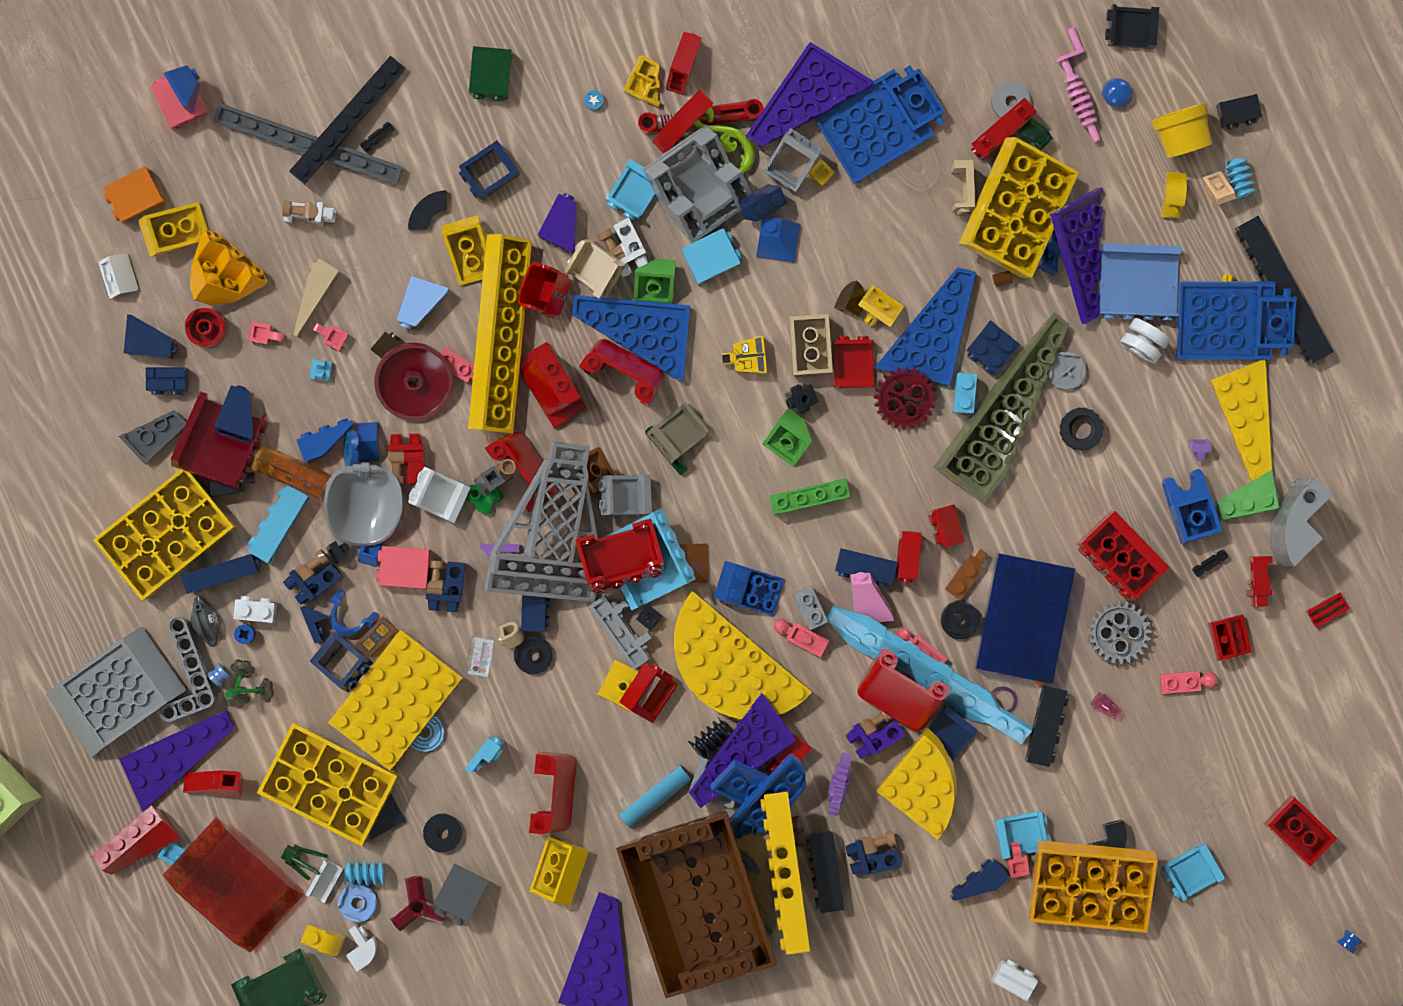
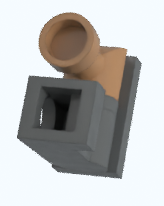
M505 459L500 464L492 466L481 473L473 481L485 497L514 478L513 472L516 469V465L513 460Z

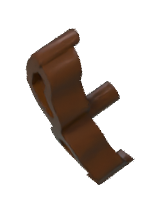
M799 816L791 817L796 847L804 846L798 834L804 832V828L798 829Z

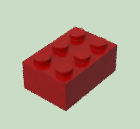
M1289 796L1263 823L1300 860L1310 867L1337 839L1293 796Z

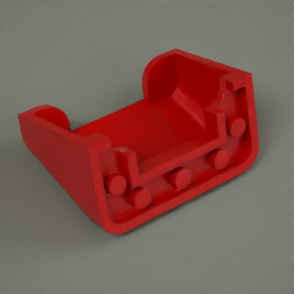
M607 339L598 340L582 360L579 366L580 369L590 374L599 370L603 371L606 364L614 367L638 381L634 390L635 396L640 400V403L649 407L663 383L664 374L662 370Z
M513 432V434L504 436L485 447L489 456L494 460L511 458L529 485L543 463L528 439L521 432ZM554 485L547 492L550 497H553L559 491ZM535 492L525 507L530 514ZM544 496L543 504L548 501L546 496Z
M884 647L870 664L857 688V694L861 699L914 731H921L948 696L951 687L943 682L936 681L927 690L894 670L898 662L897 656Z

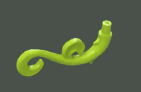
M710 107L706 112L708 122H712L714 119V112ZM699 119L694 123L698 128L705 126L700 123ZM706 125L713 132L722 133L719 140L725 152H733L737 147L736 141L729 142L730 137L736 138L742 144L744 155H741L742 162L739 170L743 175L749 172L755 160L754 143L746 139V135L738 129L729 126Z

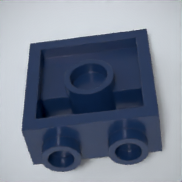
M990 320L966 349V352L969 353L967 357L973 362L979 361L984 365L982 369L990 375L992 373L997 375L1021 344Z

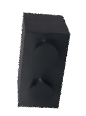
M1257 94L1219 102L1216 105L1221 128L1227 127V130L1238 128V124L1246 123V125L1258 123L1257 120L1263 117Z

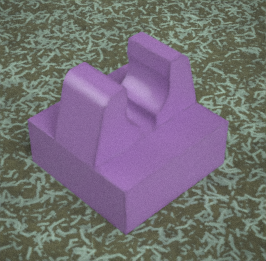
M1208 439L1189 440L1188 447L1191 452H1194L1196 460H1205V452H1211L1210 441Z

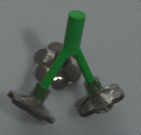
M235 660L230 668L237 676V681L225 693L228 705L230 707L235 706L237 709L243 708L244 704L250 701L248 693L260 694L262 700L266 703L270 702L274 695L272 681L264 678L260 687H256V689L240 687L241 680L244 677L250 678L255 672V668L247 660Z

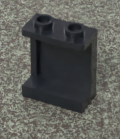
M1112 4L1106 13V21H1109V28L1105 30V40H1108L1107 46L1154 49L1157 46L1160 7L1145 9L1119 7L1117 4Z

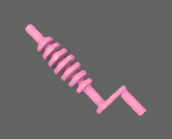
M1072 27L1067 31L1075 51L1055 60L1057 63L1061 62L1067 76L1064 80L1065 84H1070V86L1066 87L1067 92L1073 91V93L1068 95V98H1076V100L1070 102L1071 107L1078 104L1079 107L1075 108L1074 112L1082 113L1077 117L1079 120H1085L1081 124L1083 127L1086 126L1093 142L1101 140L1095 127L1097 117L1092 118L1091 115L1095 114V110L1089 111L1088 109L1093 106V102L1087 104L1085 102L1091 99L1090 94L1082 95L1088 92L1086 88L1080 89V86L1084 85L1083 81L1077 82L1080 76L1073 73L1068 60L1085 52L1075 27Z

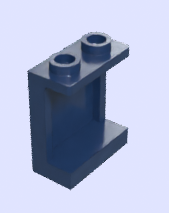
M948 706L943 708L928 727L942 742L952 761L978 731Z

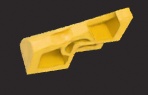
M644 55L638 56L622 91L641 101L659 107V63Z

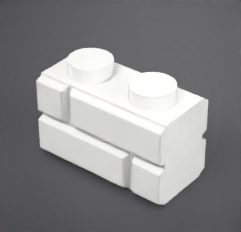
M1009 959L1007 962L1002 960L991 981L1028 1001L1038 983V980L1034 978L1036 974L1028 969L1024 971L1018 969V964Z

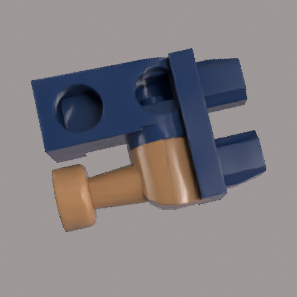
M322 549L315 553L316 558L292 570L289 573L290 576L283 582L289 590H292L297 585L302 591L295 596L300 605L309 600L313 601L344 578L335 564H330L319 574L315 573L314 570L321 563L326 565L330 562V559Z
M429 560V567L433 568L431 581L427 584L425 599L428 600V610L439 611L440 601H447V612H458L459 603L462 602L466 563L447 562L446 580H441L440 569H444L445 561Z
M893 831L886 832L885 837L854 839L855 842L845 846L848 857L856 854L859 855L860 861L850 863L852 874L863 873L868 875L902 867L897 848L881 853L878 852V847L886 844L889 847L896 846Z

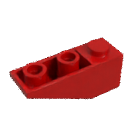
M217 770L186 773L183 793L241 797L244 778L241 772Z

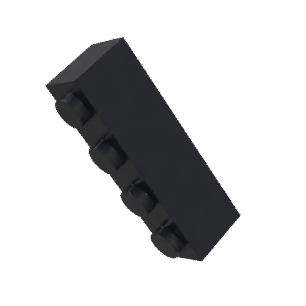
M1042 685L1025 757L1026 762L1050 767L1051 763L1054 764L1056 752H1053L1055 744L1058 745L1060 740L1058 729L1059 725H1063L1065 714H1062L1064 706L1067 707L1069 695H1067L1066 690Z
M833 831L809 834L810 839H806L807 850L812 851V858L809 859L810 870L815 872L812 884L813 890L817 889L818 897H815L816 909H820L821 913L844 910Z

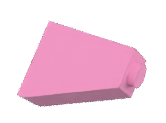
M863 572L850 574L853 612L867 615L877 622L894 621L892 608L872 575Z

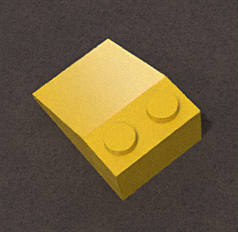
M199 202L145 215L138 220L150 257L197 244L204 229L208 230Z
M479 214L442 225V236L459 286L483 279L487 239Z

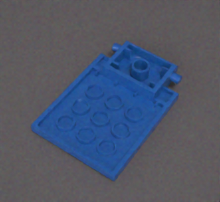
M911 65L907 66L904 69L907 76L902 79L893 69L874 80L870 88L814 119L853 184L935 136L928 123L935 120L939 126L945 122L941 115L946 111L920 69L914 71Z
M1179 281L1176 358L1272 360V348H1280V355H1288V348H1294L1297 297L1291 295V289L1289 288L1283 289V295H1275V281Z

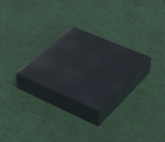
M391 793L369 835L371 840L406 821Z

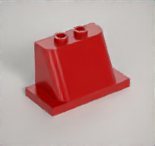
M547 342L520 358L519 372L553 428L558 427L587 409Z

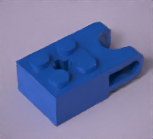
M1195 469L1190 473L1191 486L1189 490L1183 491L1178 488L1173 478H1164L1162 481L1163 491L1180 545L1222 532L1211 494H1209L1203 472L1200 469ZM1193 516L1194 518L1198 517L1199 521L1195 523L1192 520Z

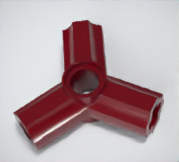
M422 875L405 878L409 903L390 918L393 925L401 932L419 916L443 924L445 917L435 914V910L432 909L434 902L428 901L425 898ZM416 901L421 902L423 909L420 911L415 910L413 903Z

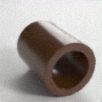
M1010 271L992 275L995 288L1013 283Z

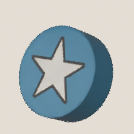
M597 90L589 91L584 97L586 107L590 110L600 109L604 103L603 95Z

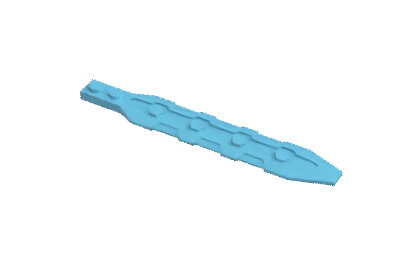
M835 606L827 614V621L847 644L864 655H869L875 659L885 647L897 656L898 662L894 670L927 690L936 681L943 682L951 687L948 696L943 702L954 708V711L971 721L990 724L1020 744L1032 732V726L1000 707L991 692L975 682L972 683L943 662L936 661L920 651L919 647L909 641H904L871 617Z

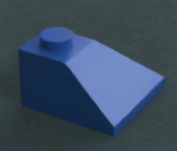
M186 65L163 73L183 108L192 113L200 88L198 82L200 77L195 68L191 69Z
M764 217L761 221L756 257L795 262L800 224L781 218Z

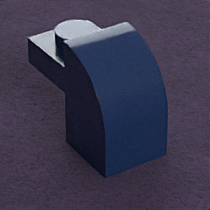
M1053 230L1037 266L1038 269L1051 276L1058 272V258L1062 255L1055 230Z

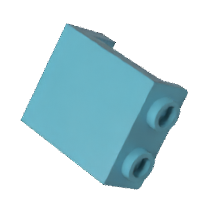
M629 159L626 168L605 199L610 208L616 211L619 208L625 212V217H629L632 221L634 219L639 221L655 196V192L643 171L644 167Z
M724 228L681 249L698 285L740 265L739 260L742 257L738 249H733L731 245L734 242L729 231L725 232Z
M1041 811L994 819L1002 859L1011 858L1012 856L1010 842L1018 841L1022 855L1036 852L1037 840L1051 841L1050 835L1046 834L1045 826H1048L1046 815H1042Z
M1204 843L1195 846L1162 865L1164 878L1167 882L1171 881L1174 886L1171 889L1173 894L1182 901H1186L1187 897L1210 884L1225 879Z

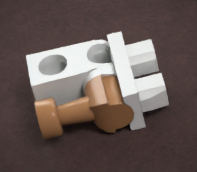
M284 201L282 216H284L283 221L285 223H293V219L296 218L324 226V222L335 223L336 211L334 208H327L323 202H317L316 206L311 202L304 204Z
M629 217L613 226L622 242L621 244L616 245L611 238L613 236L611 228L597 235L600 241L605 242L609 253L626 265L621 273L623 278L632 273L628 263L635 260L638 268L648 263L645 256L646 251Z

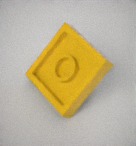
M873 284L858 304L869 312L868 316L864 319L865 323L868 324L873 319L869 325L871 327H874L878 320L891 327L904 308V305Z
M615 659L598 695L627 709L619 701L639 671Z

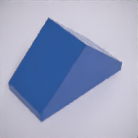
M378 422L358 423L357 434L359 444L357 447L360 462L380 461Z

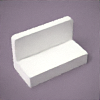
M127 253L108 256L98 262L109 299L138 290Z
M326 859L319 869L320 874L314 878L306 896H312L325 903L344 868Z

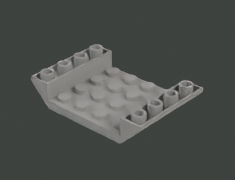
M140 627L58 683L46 696L86 753L92 758L107 748L110 743L187 690L143 627Z

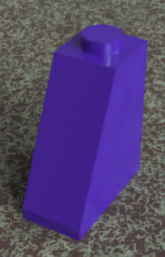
M564 193L563 195H557L538 233V237L574 254L577 204L573 201L574 197Z

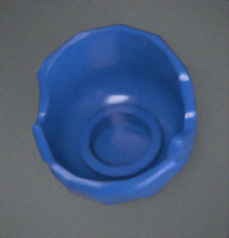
M1113 78L1103 85L1102 96L1109 106L1122 108L1131 102L1133 90L1124 79Z

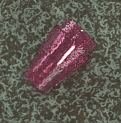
M1097 693L1091 702L1094 710L1114 719L1121 712V709L1105 693Z

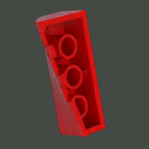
M151 805L91 857L103 872L112 875L134 864L135 861L149 856L150 853L158 849L161 850L173 841L176 842L182 838L163 812Z

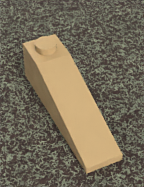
M320 258L317 261L314 260L308 269L310 273L308 274L293 333L298 338L341 273Z

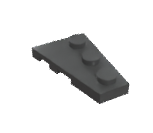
M173 410L118 437L147 465L183 431L186 421Z

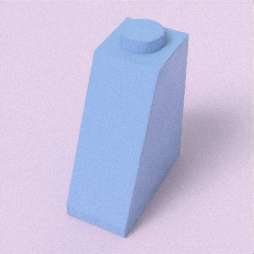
M411 276L397 317V321L401 323L400 326L410 330L412 327L417 328L449 294V288Z

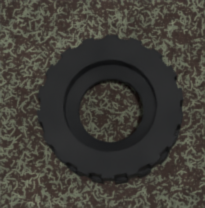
M1085 407L1075 408L1067 412L1061 420L1059 433L1062 441L1073 450L1083 451L1093 448L1100 442L1103 436V421L1099 418L1098 413H1095L1092 409ZM1080 419L1086 420L1091 426L1089 436L1084 439L1075 437L1072 432L1074 422Z

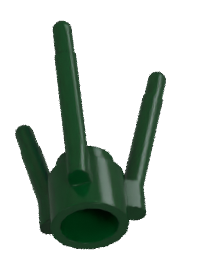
M296 844L293 847L288 845L285 848L281 859L285 860L287 865L291 866L306 880H310V877L295 865L296 863L317 875L320 872L300 860L301 853L299 851L319 857H328L325 853L306 849Z

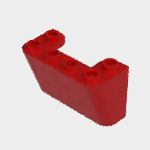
M651 518L632 523L633 529L599 539H595L594 534L575 539L589 592L600 594L605 589L611 587L618 589L623 587L625 583L632 582V584L643 581V578H657L662 575V572L665 570L664 561Z
M538 751L536 753L534 774L554 776L551 811L531 813L529 833L547 834L563 832L569 829L572 821L576 760L570 754Z

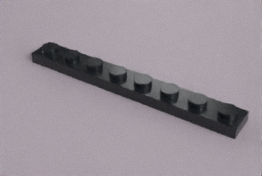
M390 55L289 170V173L305 185L406 70L405 67Z

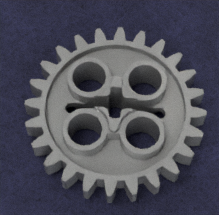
M1116 601V606L1109 602V608L1102 605L1103 612L1096 610L1095 612L1098 617H1091L1094 624H1088V627L1093 629L1087 633L1088 635H1093V638L1089 640L1090 643L1095 642L1092 650L1099 649L1097 656L1105 654L1103 659L1105 661L1111 657V663H1115L1116 659H1118L1119 664L1123 663V659L1130 663L1131 656L1137 660L1136 653L1138 652L1143 655L1144 653L1141 648H1148L1147 644L1144 643L1145 640H1151V638L1146 636L1147 633L1152 632V630L1146 629L1150 622L1143 621L1147 615L1140 616L1142 609L1135 611V604L1128 608L1127 601L1123 603V606H1121L1120 601ZM1117 613L1123 615L1124 619L1121 624H1117L1114 621V616ZM1109 620L1117 629H1123L1122 634L1132 641V645L1122 636L1116 637L1117 631L1109 626L1106 621ZM1132 626L1138 630V634L1133 638L1128 633ZM1105 627L1110 630L1108 638L1101 636V630ZM1118 641H1122L1125 645L1121 652H1118L1115 648V644Z

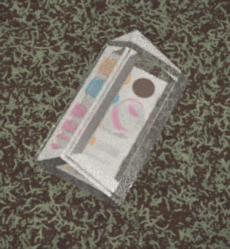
M477 636L471 637L465 674L489 678L495 646L494 639Z

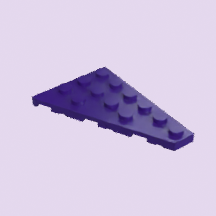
M809 42L764 108L763 113L760 114L747 133L746 139L764 148L783 137L790 128L795 130L870 88L873 85V80Z
M1103 187L1088 192L1050 214L1081 324H1088L1099 317L1100 293H1097V281L1101 279L1099 237L1102 236L1103 207L1100 206V194L1104 192Z
M602 892L598 893L558 1003L566 1006H629L617 898Z

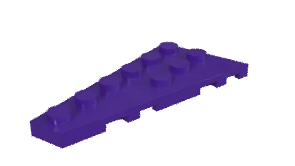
M762 692L689 790V794L700 808L720 795L712 791L710 785L733 760L756 769L796 741V738Z

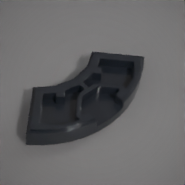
M446 190L431 193L418 202L410 215L408 230H428L429 222L433 216L439 212L447 211Z

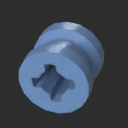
M220 663L216 665L213 671L207 673L208 677L219 688L223 686L225 680L232 678L230 673Z

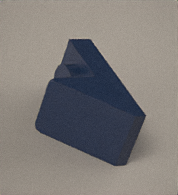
M307 606L300 607L314 644L324 641V629L322 625L318 626L317 622L329 618L330 615Z

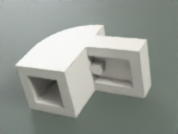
M358 924L349 929L358 947L346 955L356 972L373 960L378 948L375 936L368 940L366 938L368 936L363 926L359 927Z

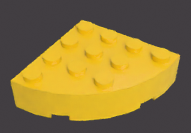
M926 728L882 780L876 792L938 840L945 831L954 810L957 796V777L954 764L944 745L929 728Z

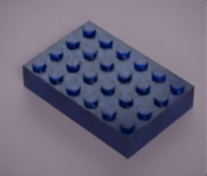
M997 553L974 668L1053 684L1075 568Z

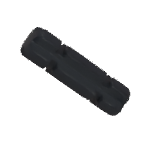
M386 122L382 125L383 128L377 129L368 136L367 140L364 139L360 143L361 148L365 152L369 151L372 145L375 146L387 137V134H391L395 130L390 122Z
M1224 549L1216 553L1217 555H1212L1201 562V565L1193 567L1192 571L1195 576L1200 577L1205 571L1207 572L1220 564V561L1223 562L1228 559L1226 551Z

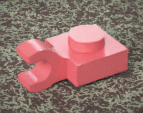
M252 321L248 341L268 345L269 340L284 342L285 335L272 332L271 325Z
M316 323L313 328L314 331L325 336L322 342L340 351L349 335L333 325L327 329Z
M1018 841L1010 842L1012 857L1007 858L1009 876L1015 878L1030 875L1027 855H1021Z

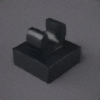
M336 541L326 547L335 564L343 561L346 558L344 553L350 549L348 544L343 543L339 546Z
M648 604L636 620L651 631L663 616Z

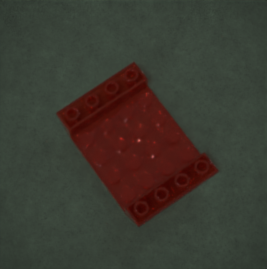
M215 817L164 872L163 876L176 893L239 947L251 952L304 894L292 883H286L232 835L229 827Z

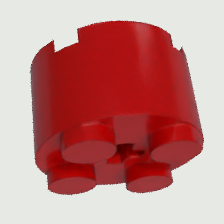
M211 308L193 310L185 320L186 335L195 345L203 348H214L226 337L228 325L224 317ZM204 324L208 325L209 331H204V328H202Z

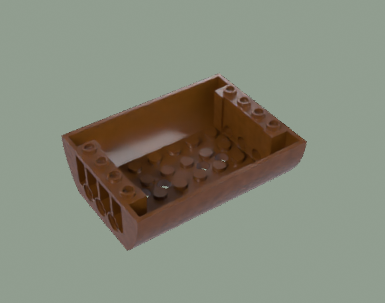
M717 812L650 833L616 848L666 999L777 965V960L728 812ZM688 857H694L697 860L695 867L688 865ZM696 875L701 876L703 879V884L700 886L696 885L693 881ZM713 913L716 918L715 922H708L706 914ZM714 931L722 935L721 941L713 940L712 933Z

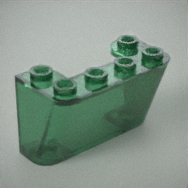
M301 948L284 956L285 963L253 979L248 975L231 984L240 1006H317L325 1002L327 994L308 957Z

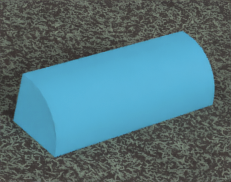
M679 765L619 814L620 818L630 829H633L691 782L692 779L682 766Z

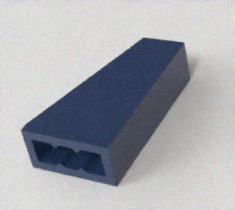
M249 554L183 574L181 577L186 593L194 594L260 573L261 562L258 557Z

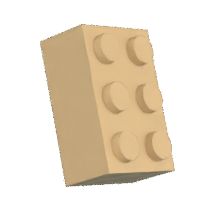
M829 314L789 317L793 377L832 374Z

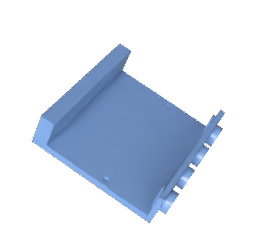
M1103 243L1101 245L1099 315H1104V319H1115V316H1123L1125 320H1133L1137 316L1143 317L1142 320H1154V317H1162V321H1174V318L1179 316V313H1177L1178 262L1182 246Z

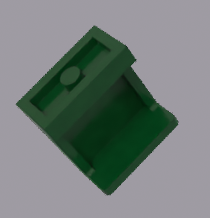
M473 46L469 94L473 96V99L484 100L485 97H492L493 101L500 102L504 101V99H509L510 69L513 57L511 49Z

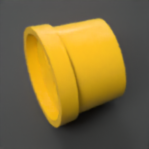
M1206 102L1150 120L1153 130L1157 131L1167 158L1192 152L1213 144L1206 116L1208 114Z

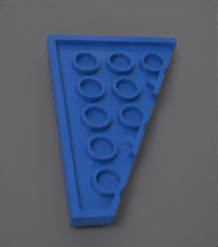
M957 267L878 362L876 369L888 372L891 369L896 373L897 367L904 371L905 366H907L910 372L915 367L916 374L921 370L923 371L922 378L928 375V381L950 386L976 272Z
M574 295L573 316L678 381H684L690 305L612 298L599 299L597 297Z

